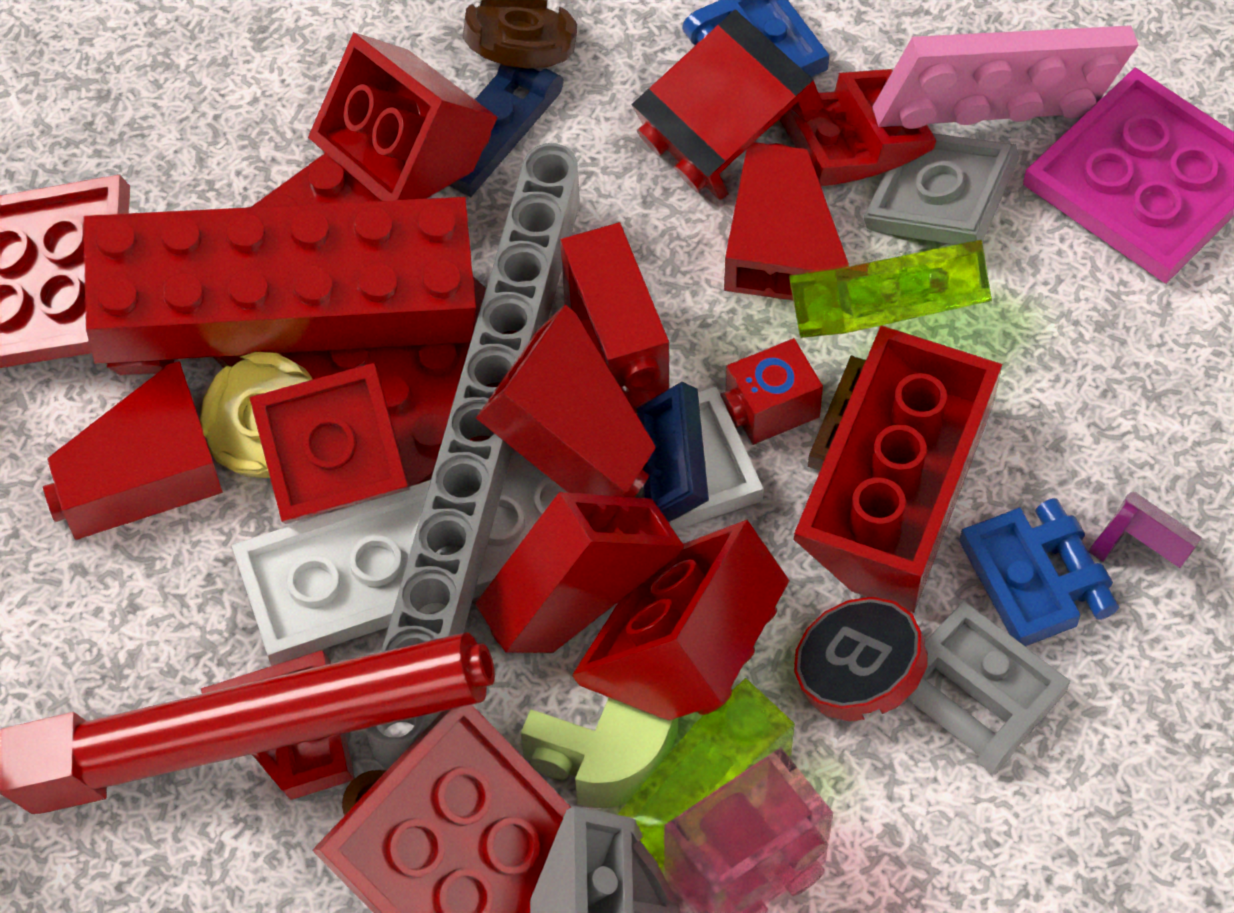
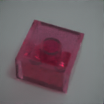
M780 747L664 825L665 877L692 913H767L768 908L766 904L787 890L791 896L799 895L814 885L824 874L825 869L822 865L826 863L833 811Z

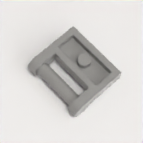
M963 600L925 641V648L928 652L927 669L917 689L902 704L910 701L977 753L979 755L977 763L995 775L1011 758L1017 747L1068 690L1070 680ZM934 669L938 670L1003 720L1005 724L995 734L929 683L926 678Z

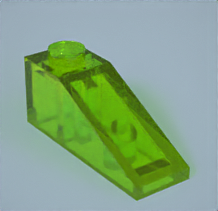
M745 678L732 689V695L724 705L712 713L703 715L691 727L617 814L635 819L643 835L640 841L658 863L662 873L791 756L795 723Z

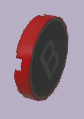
M877 597L852 599L825 611L805 630L795 650L794 673L809 703L825 716L848 722L865 720L863 714L872 713L878 709L882 714L893 710L901 705L917 689L927 669L928 652L925 648V638L913 614L896 601Z

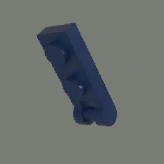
M500 64L496 76L475 98L477 102L498 117L491 131L489 142L483 149L474 171L449 186L471 198L560 95L564 83L563 77L547 68L538 71L535 68L527 69ZM519 86L529 91L524 99L513 94Z

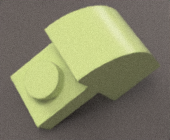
M608 697L594 731L530 709L521 730L524 759L530 761L531 766L536 771L550 778L564 780L568 778L569 774L576 776L577 804L593 808L619 806L638 798L657 781L677 736L678 718L668 721Z

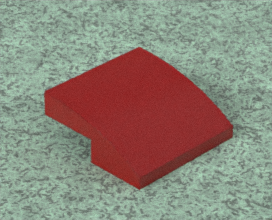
M892 69L839 73L835 91L819 93L824 107L808 122H805L792 109H789L780 118L795 148L808 150L821 187L843 184L879 175L907 164L934 150L936 138L928 125L914 129L903 126L878 127L872 107L893 72Z

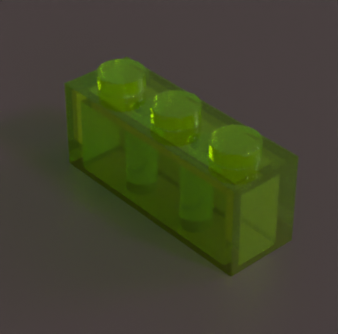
M982 239L933 246L789 276L800 338L845 334L992 301Z

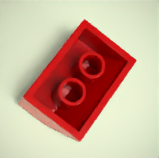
M353 32L308 138L325 153L327 152L333 160L380 200L427 199L474 171L483 149L489 142L491 131L498 117L408 49Z
M748 519L683 543L685 547L674 559L621 599L572 674L578 685L668 721L694 712L706 715L724 705L732 695L731 687L740 670L754 655V645L765 625L776 615V605L790 582Z

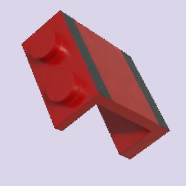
M736 9L631 104L642 123V126L637 129V133L647 146L658 156L668 151L679 161L674 166L675 170L695 192L699 193L706 187L718 200H722L729 195L719 174L789 109L795 111L805 122H808L824 107L814 80Z

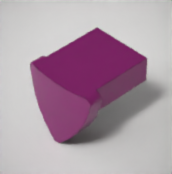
M1131 492L1127 494L1114 517L1088 552L1104 562L1123 535L1128 532L1165 559L1181 568L1202 537L1137 492Z

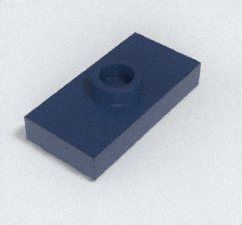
M681 381L637 408V416L656 446L642 469L649 474L643 486L644 498L653 499L668 522L709 501L698 389Z

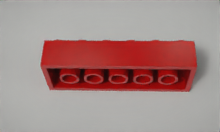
M466 197L83 216L86 332L94 364L248 355L253 352L291 353L467 343L472 340L475 327L476 303Z

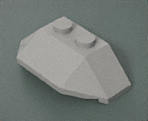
M577 806L566 810L530 899V913H680V906L658 863L640 841L643 835L634 818Z

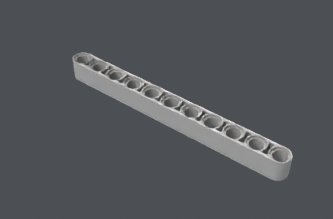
M545 143L536 146L527 153L523 161L381 652L464 632L513 452L511 446L478 421L476 416L497 388L487 387L486 385L500 383L536 331L549 319L562 272L560 239L572 235L580 203L578 162L574 153L566 146L557 143ZM507 331H517L513 334H502ZM476 436L490 437L482 442L470 441L471 438ZM462 490L476 491L475 494L466 498L453 496L456 492ZM446 546L461 547L458 552L451 555L436 553L439 549ZM431 603L446 605L443 610L434 614L418 612L422 607ZM441 712L366 728L375 760L383 768L389 769ZM398 722L414 725L411 731L401 737L383 735L389 726Z

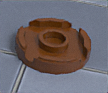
M481 0L480 6L475 7L471 4L466 8L463 39L471 50L493 62L527 69L543 68L564 62L574 53L577 23L563 7L559 6V13L547 9V0Z

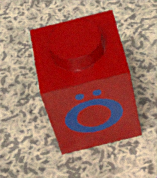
M793 338L726 365V390L720 396L735 428L742 426L752 445L820 418L823 385L797 341Z

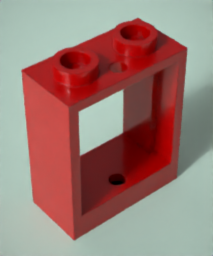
M618 222L560 239L564 304L577 314L635 413H637L638 407L669 389V340L622 225Z

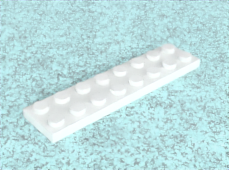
M717 387L698 392L709 501L669 522L674 531L763 501L764 488ZM518 452L512 453L473 599L483 594L559 492H566ZM431 480L410 486V490L349 506L232 545L271 666L388 628ZM643 487L635 498H644ZM462 490L456 492L453 496L466 498L475 494L476 491ZM446 546L439 549L436 553L451 555L458 552L461 547ZM431 603L422 607L418 612L429 614L444 609L446 605Z

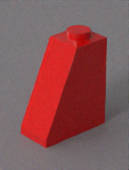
M754 142L746 149L725 255L724 291L844 308L849 263L808 150L789 147L780 143L764 144Z
M565 304L536 331L476 416V419L568 493L635 497L649 477V474L642 469L656 446L577 314Z
M180 361L165 366L50 455L47 460L54 483L43 486L45 498L54 522L66 519L75 540L223 493Z
M559 492L475 604L489 625L493 638L501 645L505 653H554L674 559L685 546L653 499Z

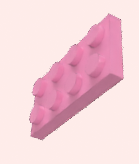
M1131 25L915 36L909 41L872 108L878 127L903 126L909 129L934 123L957 122L960 125H971L982 120L1011 119L1015 122H1022L1034 117L1061 115L1066 118H1078L1086 114L1097 104L1139 45Z

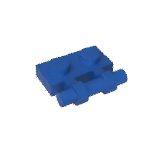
M1057 498L1046 500L1036 508L1035 512L1042 523L1040 526L1032 528L1022 509L1017 508L962 529L959 539L965 554L1009 635L1025 647L1077 627L1081 614L1074 604L1076 600L1080 602L1086 601L1097 620L1105 619L1119 609V605L1109 589L1113 584L1111 577L1103 564L1094 563L1082 542L1085 532L1075 516H1067ZM1046 553H1059L1070 573L1059 577Z

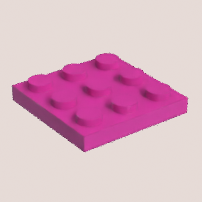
M1134 67L1096 105L1025 170L1023 185L1167 284L1234 217V132Z

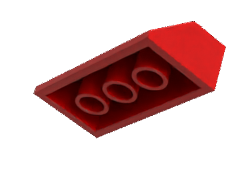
M880 325L796 527L793 540L852 592L866 597L896 601L909 612L915 613L993 408L1003 364Z

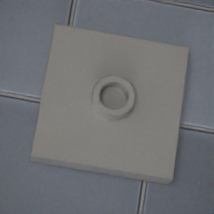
M933 133L936 138L934 150L884 173L864 215L866 228L878 233L980 248L1019 160L1016 144Z

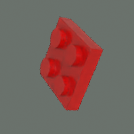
M375 363L249 397L281 522L288 524L410 490L379 370Z

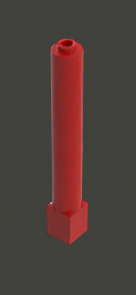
M465 632L86 721L75 712H69L1 728L0 794L31 814L47 813L107 799V787L481 703L485 700L487 686L493 685L495 681L493 659L488 647L484 643L477 644L474 637L470 633Z

